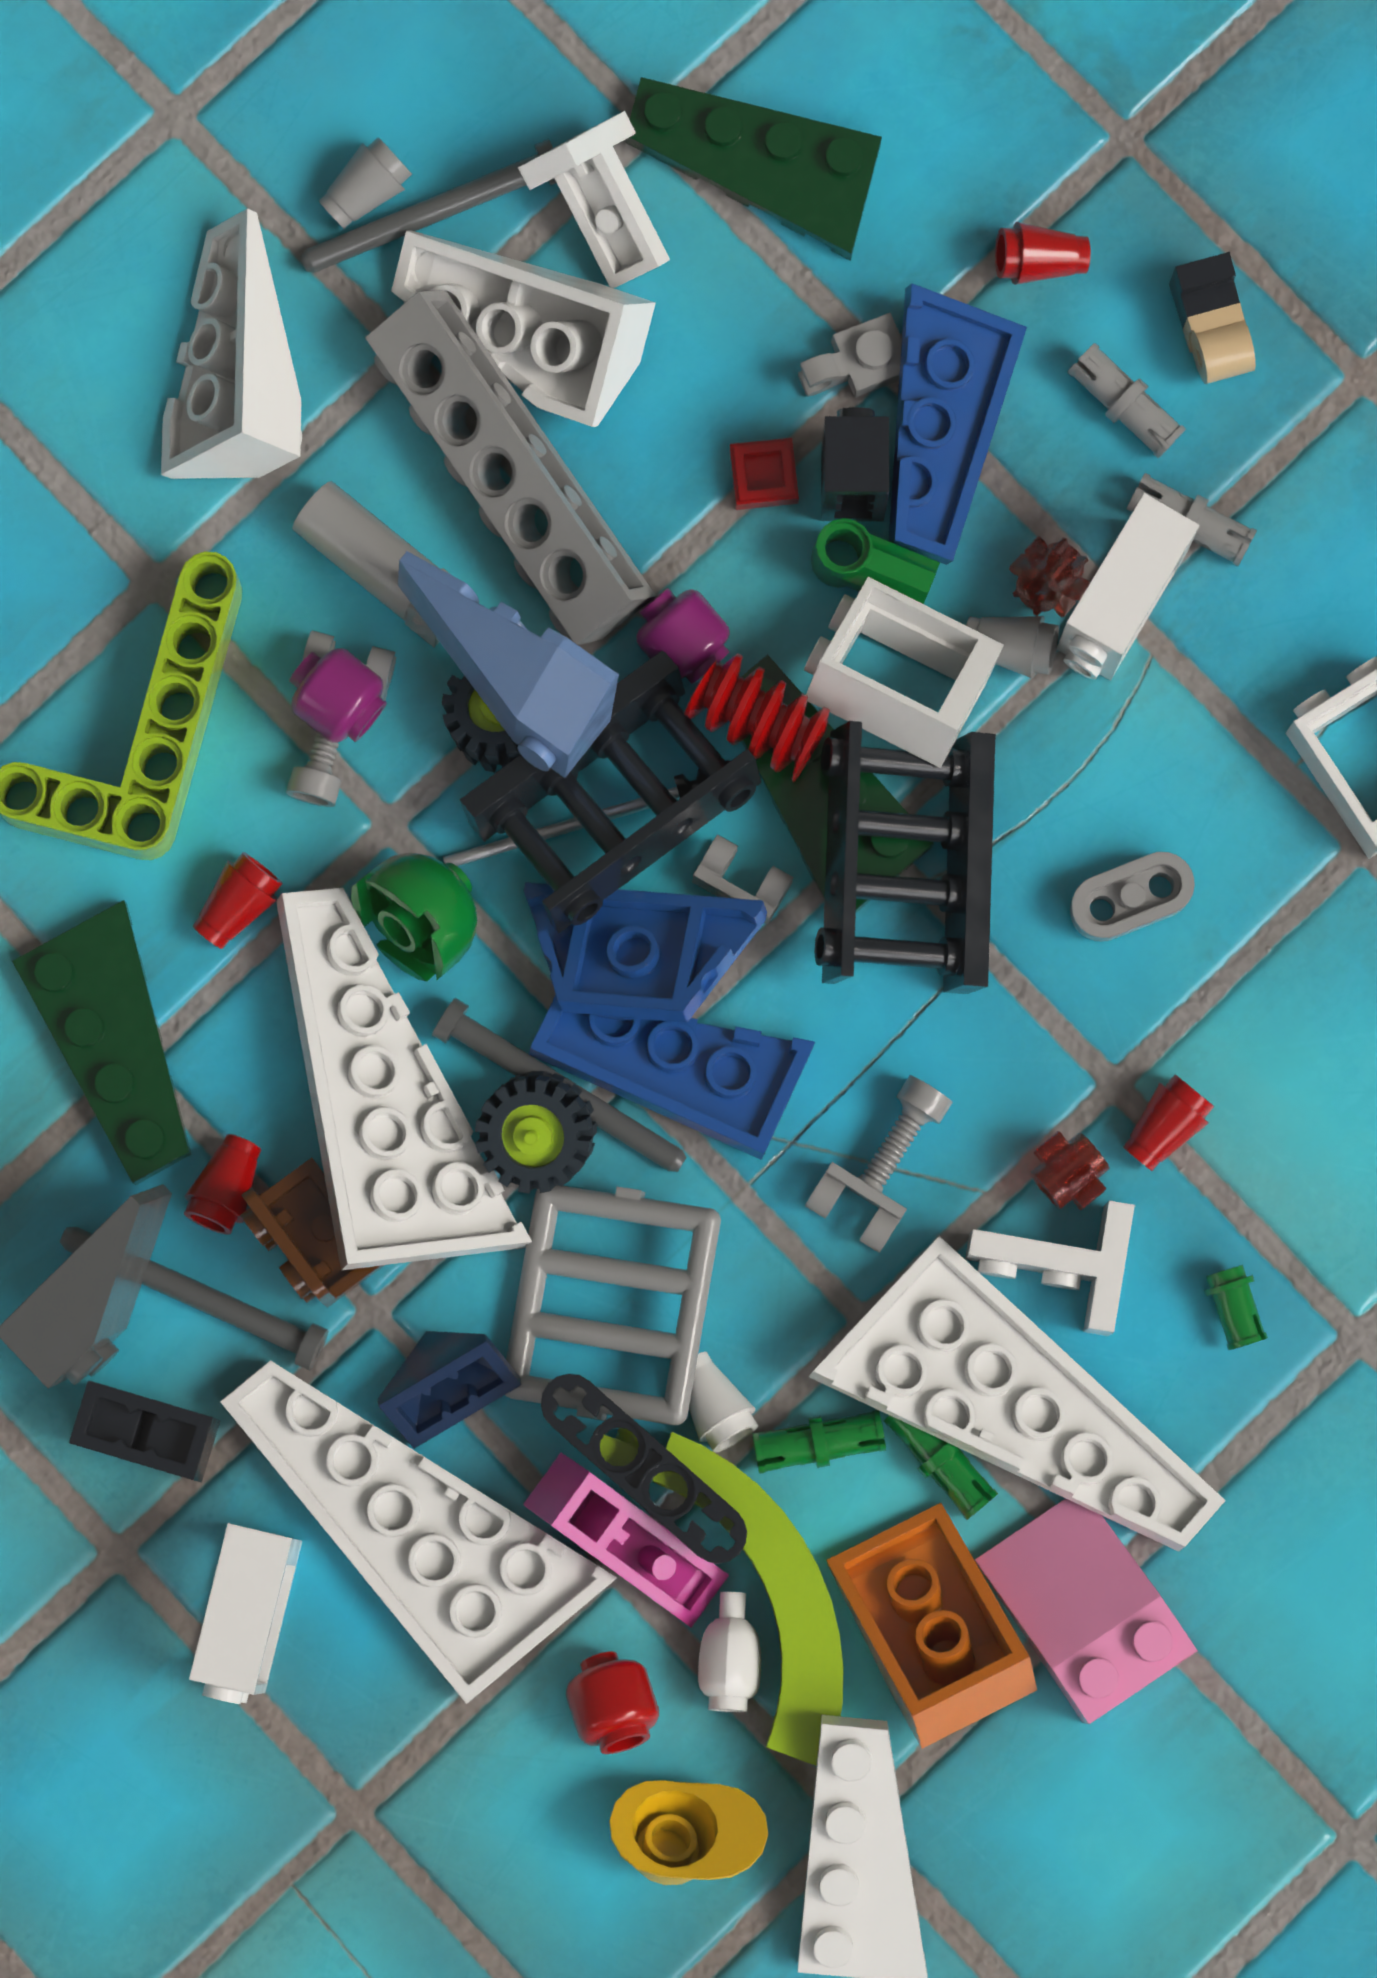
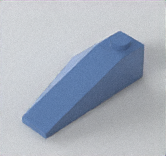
M406 551L399 560V588L513 742L518 744V751L524 759L542 771H548L551 768L565 778L610 722L619 674L573 641L549 627L541 637L530 632L519 621L521 617L518 611L502 602L497 607H491L490 609L479 604L478 596L467 583Z

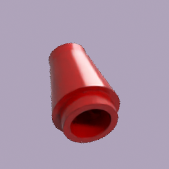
M1015 222L1013 228H1000L998 231L995 246L997 276L999 278H1011L1012 283L1017 285L1072 276L1074 274H1086L1090 265V241L1087 236H1076L1071 233Z
M242 852L234 863L229 860L227 861L199 914L200 917L193 924V928L213 945L223 949L229 940H233L277 901V897L274 894L283 884L282 881L256 859Z
M1174 1074L1165 1086L1159 1082L1130 1134V1139L1123 1148L1153 1171L1160 1162L1162 1163L1209 1124L1205 1118L1215 1106Z
M227 1134L222 1145L218 1147L184 1197L188 1201V1205L184 1215L204 1228L230 1235L235 1224L243 1223L244 1221L240 1214L246 1211L247 1203L241 1195L252 1187L261 1148L247 1139Z

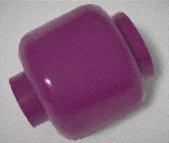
M666 588L639 611L646 620L637 633V643L650 659L661 651L666 652L678 666L681 678L686 677L691 684L704 676L716 660L719 663L729 653V650L724 646L730 635L728 625L697 590H685L675 596L669 588Z
M344 648L333 649L322 658L316 653L311 652L297 667L289 680L290 683L297 687L291 702L293 713L331 743L341 742L348 737L357 742L370 729L387 705V702L381 698L383 692V680Z

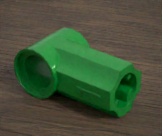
M846 518L833 520L823 527L816 539L811 555L813 572L820 581L828 586L837 588L847 586L860 592L866 579L870 577L922 604L925 602L940 564L938 561L869 534L863 525L855 520ZM833 541H845L852 545L857 552L858 561L848 566L837 565L826 555L825 546Z

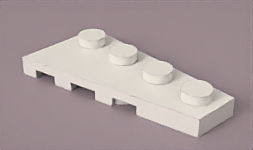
M822 1715L798 1955V1973L852 1978H928L887 1721Z

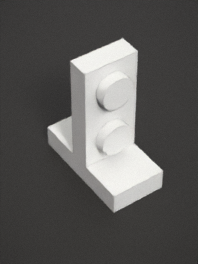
M625 111L518 167L529 190L553 178L555 179L611 288H616L670 260L613 148L614 145L636 134Z
M1109 1200L1103 1206L1096 1250L973 1229L969 1234L965 1260L979 1262L978 1272L994 1277L1016 1279L1017 1269L1043 1273L1041 1284L1057 1288L1079 1290L1081 1280L1091 1281L1083 1332L1110 1336L1115 1330L1135 1205Z

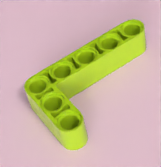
M207 551L195 554L185 562L180 572L121 786L117 787L28 763L12 762L3 765L0 768V815L8 824L19 829L139 860H154L162 857L170 850L176 838L242 600V586L233 564L225 556L217 552ZM216 573L228 579L224 592L216 598L204 599L195 594L198 581L205 575ZM203 633L211 638L207 653L200 658L186 659L178 654L179 645L187 635ZM176 693H186L194 698V706L185 718L170 720L162 715V706L169 696ZM159 753L174 755L177 758V767L170 777L156 781L145 776V766L154 755ZM20 782L35 784L37 787L36 798L29 807L22 810H13L7 807L6 797L10 788ZM83 797L97 800L98 813L89 824L75 826L68 823L67 812L74 801ZM152 813L158 816L160 828L153 838L144 842L134 841L129 838L128 827L137 815Z

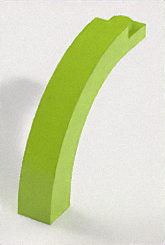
M618 1428L615 1438L604 1435L601 1440V1455L606 1462L613 1466L628 1465L638 1454L639 1444L637 1438L627 1429ZM672 1432L666 1449L731 1505L743 1518L747 1529V1538L742 1550L752 1562L763 1582L773 1608L781 1652V1683L776 1713L765 1746L766 1748L817 1766L822 1715L841 1717L843 1704V1659L840 1633L832 1600L820 1569L803 1537L787 1515L755 1481L734 1464L705 1446ZM666 1471L659 1473L653 1478L652 1482L687 1498V1484L679 1474ZM703 1493L698 1494L695 1502L702 1509L712 1503ZM725 1516L719 1521L725 1530L730 1533L731 1528L734 1526L733 1522Z

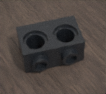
M863 407L843 408L837 411V416H825L821 445V521H833L842 518L855 521H884L889 495V417L875 416L874 410Z
M88 1380L69 1443L202 1483L221 1421L214 1417Z

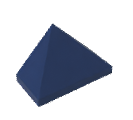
M426 1331L377 1400L379 1408L415 1449L521 1386L522 1383L520 1376L486 1334Z

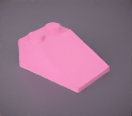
M1066 1498L974 1559L1082 1723L1091 1724L1198 1651L1159 1592L1103 1516Z

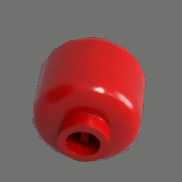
M614 1651L599 1653L583 1660L580 1663L582 1672L568 1683L566 1689L568 1705L581 1741L589 1746H599L600 1752L603 1754H614L630 1750L649 1740V1729L658 1720L659 1707L644 1665L636 1660H619L617 1652Z

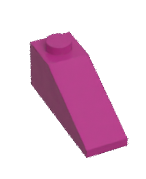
M562 1452L523 1504L691 1628L729 1576L714 1563L706 1562L698 1557L664 1526Z

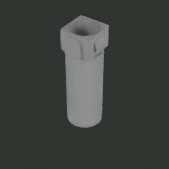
M333 481L324 484L308 500L298 514L292 527L293 531L401 619L406 620L405 625L432 647H435L439 640L399 588L398 571L399 560L406 551L434 566L436 565Z

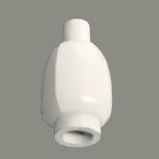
M720 1592L719 1618L708 1625L702 1637L699 1653L698 1683L704 1695L709 1697L708 1710L747 1712L748 1699L754 1697L759 1690L761 1676L760 1641L755 1628L745 1620L746 1593Z

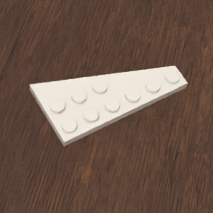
M344 888L282 893L277 899L276 904L341 1270L525 1248L527 1244L532 1242L522 1222L517 1223L502 1196L505 1190L502 1184L498 1182L499 1179L495 1171L493 1170L489 1173L484 1167V1160L480 1153L478 1154L476 1145L471 1138L473 1130L427 1044L422 1046L407 1018L410 1012L400 993L395 994L377 962L376 959L379 954Z
M940 1236L809 1375L810 1378L1178 1552L1192 1540L1226 1501Z
M271 1360L220 1401L466 1704L617 1579L611 1573Z

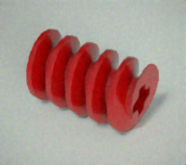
M737 653L723 665L716 660L693 693L685 710V716L689 719L695 718L707 708L705 727L710 732L717 731L729 721L728 743L735 746L751 735L749 751L755 759L760 758L773 748L770 767L775 772H780L793 761L795 762L792 781L794 782L810 760L826 731L830 709L824 706L811 718H808L804 715L808 696L804 693L787 705L783 703L786 682L780 680L765 692L761 689L765 670L760 666L747 677L742 678L739 676L742 655Z

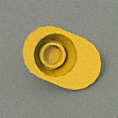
M667 1780L644 1781L628 1788L615 1802L609 1820L611 1840L620 1856L648 1880L662 1885H682L693 1879L716 1880L734 1877L749 1869L762 1855L768 1838L766 1815L757 1801L739 1788L721 1784L686 1783Z

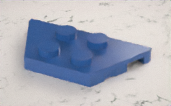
M525 882L523 890L536 925L537 936L543 955L551 973L550 977L557 1000L563 1012L687 1023L766 921L767 910L762 900L618 889L603 900L602 907L590 920L577 926L571 924L558 933L551 925L542 902L554 892L551 887L544 883Z

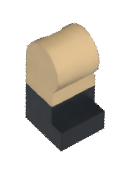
M1230 252L1176 266L1169 282L1189 352L1193 354L1199 375L1204 384L1255 371L1256 367L1252 338L1244 319L1234 282L1236 273Z

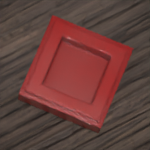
M792 438L730 444L736 510L798 504L799 495Z

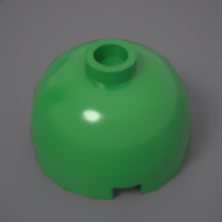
M418 853L394 855L377 865L352 886L351 902L363 926L366 927L373 921L376 928L387 939L380 940L376 944L378 949L398 968L418 980L428 981L435 974L437 980L441 978L470 949L476 933L477 912L471 895L472 885L467 875L455 864H445L434 857Z

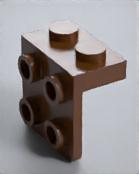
M312 1157L261 1195L252 1187L241 1195L250 1208L240 1214V1216L258 1241L268 1251L277 1245L288 1258V1261L282 1264L279 1269L306 1303L316 1297L328 1308L385 1266L341 1270L325 1176Z

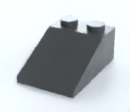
M164 1184L130 1196L0 1325V1339L48 1389L67 1379L73 1385H76L88 1374L90 1377L94 1376L119 1352V1349L112 1342L127 1329L172 1195Z

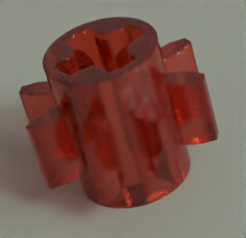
M1040 536L1036 537L1025 549V554H1021L1010 565L1009 570L1019 576L1016 590L1012 594L1014 597H1019L1027 607L1032 609L1033 615L1038 616L1041 612L1050 611L1054 608L1060 617H1064L1076 604V600L1082 598L1090 584L1087 579L1082 578L1084 565L1088 562L1087 556H1081L1074 547L1069 545L1067 538L1063 537L1059 542L1047 545Z
M1057 1131L1033 1152L1041 1163L1029 1173L1043 1194L1059 1210L1072 1200L1081 1211L1106 1190V1187L1099 1178L1110 1170V1167L1098 1149L1081 1132L1067 1141L1062 1133Z

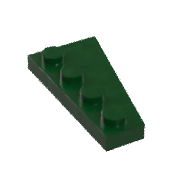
M641 77L630 116V122L636 134L626 139L627 144L695 180L698 178L703 179L724 190L726 196L747 207L752 205L781 220V225L802 236L807 234L832 247L831 251L851 261L881 147V136Z
M768 654L741 676L742 678L747 677L760 666L765 670L761 685L762 690L768 691L780 680L786 682L783 703L787 705L802 694ZM807 701L804 715L811 718L818 711ZM828 722L820 743L794 782L792 781L794 761L780 772H775L771 769L773 748L756 759L759 774L772 798V802L783 824L786 825L801 854V858L824 900L829 776H825L822 773L821 753L826 738L830 737V731L834 730ZM751 735L741 741L745 750H749ZM860 772L859 810L908 814L873 773ZM858 835L857 873L900 876L933 847L934 842ZM856 899V913L871 900Z
M123 900L16 958L12 962L132 1183L137 1185L192 1154L162 1045L163 1041L157 1017L153 1010L141 955L135 940L129 908L126 901Z

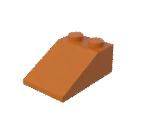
M942 1503L826 1560L894 1700L921 1749L1037 1691L1030 1656Z

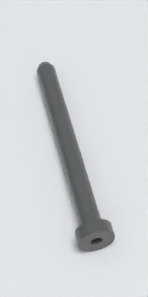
M546 139L534 144L536 154L306 249L300 256L306 271L316 273L403 237L406 231L420 230L526 186L527 184L518 167L553 149L550 140ZM554 178L548 181L550 186L556 184Z
M456 997L447 1007L432 1033V1036L445 1044L451 1036L515 1076L519 1074L528 1076L532 1071H544L543 1076L551 1077L554 1073L561 1075L465 1015L469 1005ZM566 1077L563 1081L569 1087L576 1084ZM577 1085L583 1091L579 1095L585 1103L589 1100L594 1109L591 1114L592 1122L597 1121L598 1128L667 1171H679L687 1158L682 1149Z
M67 1227L62 1234L60 1243L65 1250L74 1253L92 1233L79 1227ZM152 1260L149 1261L142 1285L297 1354L295 1364L310 1371L314 1367L325 1345L329 1332L328 1329L313 1323L307 1331Z

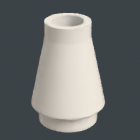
M707 1352L699 1353L689 1411L699 1441L708 1442L713 1452H720L739 1443L757 1429L758 1425L752 1416L755 1412V1407L719 1370Z

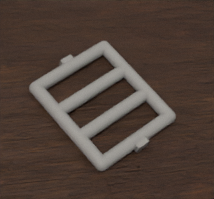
M560 1185L544 1193H540V1190L537 1189L528 1233L532 1242L526 1245L506 1356L508 1363L520 1376L522 1385L505 1396L511 1399L541 1404L542 1393L547 1384L553 1379L529 1376L536 1337L671 1359L665 1397L603 1387L597 1388L632 1419L668 1425L682 1424L687 1418L721 1225L719 1213L712 1208L645 1198V1192L642 1190L616 1187L615 1194L568 1186L561 1187ZM558 1211L692 1231L693 1235L687 1270L552 1249ZM547 1274L682 1295L676 1333L541 1312ZM577 1387L571 1393L560 1388L553 1396L557 1400L559 1407L577 1409L576 1416L605 1421L607 1415H613L603 1406L595 1418L582 1404L586 1392L580 1387Z

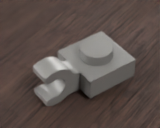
M891 313L833 334L831 344L835 353L822 354L800 363L802 371L798 372V377L807 397L819 394L848 381L856 398L899 381L902 338Z

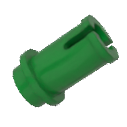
M1239 1265L1206 1276L1210 1288L1204 1290L1206 1296H1213L1228 1343L1226 1344L1228 1350L1267 1339V1333L1264 1332L1249 1283L1254 1282L1253 1275L1246 1276L1243 1265Z

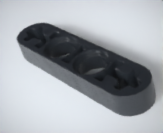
M575 1374L557 1376L547 1384L542 1393L541 1409L544 1418L550 1426L693 1553L706 1562L716 1564L729 1562L741 1553L746 1544L747 1529L740 1514L594 1384L584 1377ZM577 1387L583 1389L586 1395L582 1400V1404L595 1418L603 1406L613 1414L611 1418L605 1420L595 1429L587 1445L577 1438V1434L586 1430L587 1426L573 1415H569L563 1421L554 1415L559 1404L553 1396L560 1388L569 1393L573 1392ZM612 1429H627L637 1438L639 1444L638 1454L628 1465L613 1466L606 1462L601 1455V1440ZM666 1471L675 1472L682 1476L688 1488L687 1498L684 1503L672 1510L661 1509L656 1506L649 1494V1487L653 1478L659 1473ZM699 1493H703L712 1502L701 1509V1512L709 1519L717 1523L725 1516L733 1522L734 1526L729 1534L735 1543L728 1551L719 1545L711 1552L706 1550L701 1545L706 1533L693 1520L687 1532L682 1531L674 1523L677 1519L691 1511Z

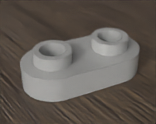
M1155 852L1085 880L1072 897L1070 903L1072 923L1078 932L1086 938L1104 942L1172 917L1184 909L1193 895L1195 885L1193 872L1181 857L1169 852ZM1154 877L1167 879L1171 884V894L1164 898L1154 896L1149 889V881ZM1095 900L1107 901L1112 906L1113 916L1106 921L1095 919L1090 912V904Z

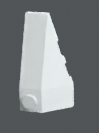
M247 208L208 230L191 297L192 306L199 310L195 330L189 342H182L180 344L176 363L186 366L178 399L167 398L163 415L161 475L170 479L260 478L300 457L302 443L301 396L258 215Z
M406 231L391 290L405 303L418 291H447L505 377L523 391V397L537 408L591 427H596L600 424L640 364L656 302L596 282L415 231Z

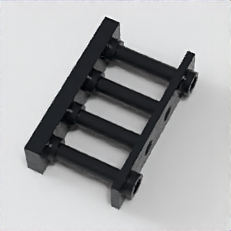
M664 651L659 652L617 683L610 722L565 778L551 768L548 771H542L530 764L522 755H519L459 799L470 826L484 842L496 833H506L554 891L542 902L551 925L558 933L571 924L577 926L590 920L600 910L604 899L724 810L731 812L742 807L754 795L756 787L761 784L756 759L748 749L727 763L692 720L685 716V712L678 705L680 697L685 694L678 666ZM649 720L652 722L659 721L707 778L678 801L627 742L629 735ZM597 758H608L656 815L655 818L628 838L623 836L577 780L578 773ZM547 795H557L605 853V855L576 876L572 874L526 818L528 809Z
M848 721L830 731V737L826 738L821 753L822 773L825 776H829L824 927H821L817 932L814 948L816 964L822 966V983L835 984L853 977L854 962L937 968L938 974L943 975L944 993L969 994L988 987L996 734L970 732L956 739L942 767L939 768L904 750L861 747V721ZM860 772L942 779L944 785L949 786V811H946L943 817L859 810ZM858 835L941 842L942 848L947 849V874H944L941 880L857 873ZM856 899L939 905L940 911L945 912V937H942L939 943L855 936Z

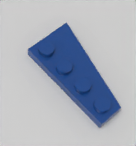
M913 283L905 288L889 542L947 565L954 559L1027 327Z
M555 995L530 1047L529 1055L762 1160L813 1050L815 1041L794 1037L792 1041L761 1035L762 1031L735 1026V1030L701 1024L697 1023L698 1019L691 1018L686 1023L563 1012Z

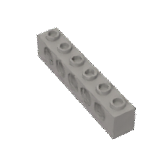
M418 291L365 337L376 353L374 360L377 368L388 381L398 385L411 404L409 412L412 419L422 431L433 436L446 455L444 457V464L448 472L458 483L468 487L481 506L479 508V515L483 523L493 534L503 538L516 557L514 559V566L518 574L529 586L536 588L550 607L549 617L551 622L563 636L572 640L577 645L601 641L656 597L651 587L447 291ZM434 355H437L442 365V374L438 382L433 379L430 371V364ZM469 405L474 409L477 416V426L473 434L468 430L465 423V413ZM504 456L512 466V478L508 485L500 475V463ZM539 507L545 512L548 521L547 531L544 536L538 532L535 526V514ZM574 558L580 563L583 570V580L579 588L570 577V565Z

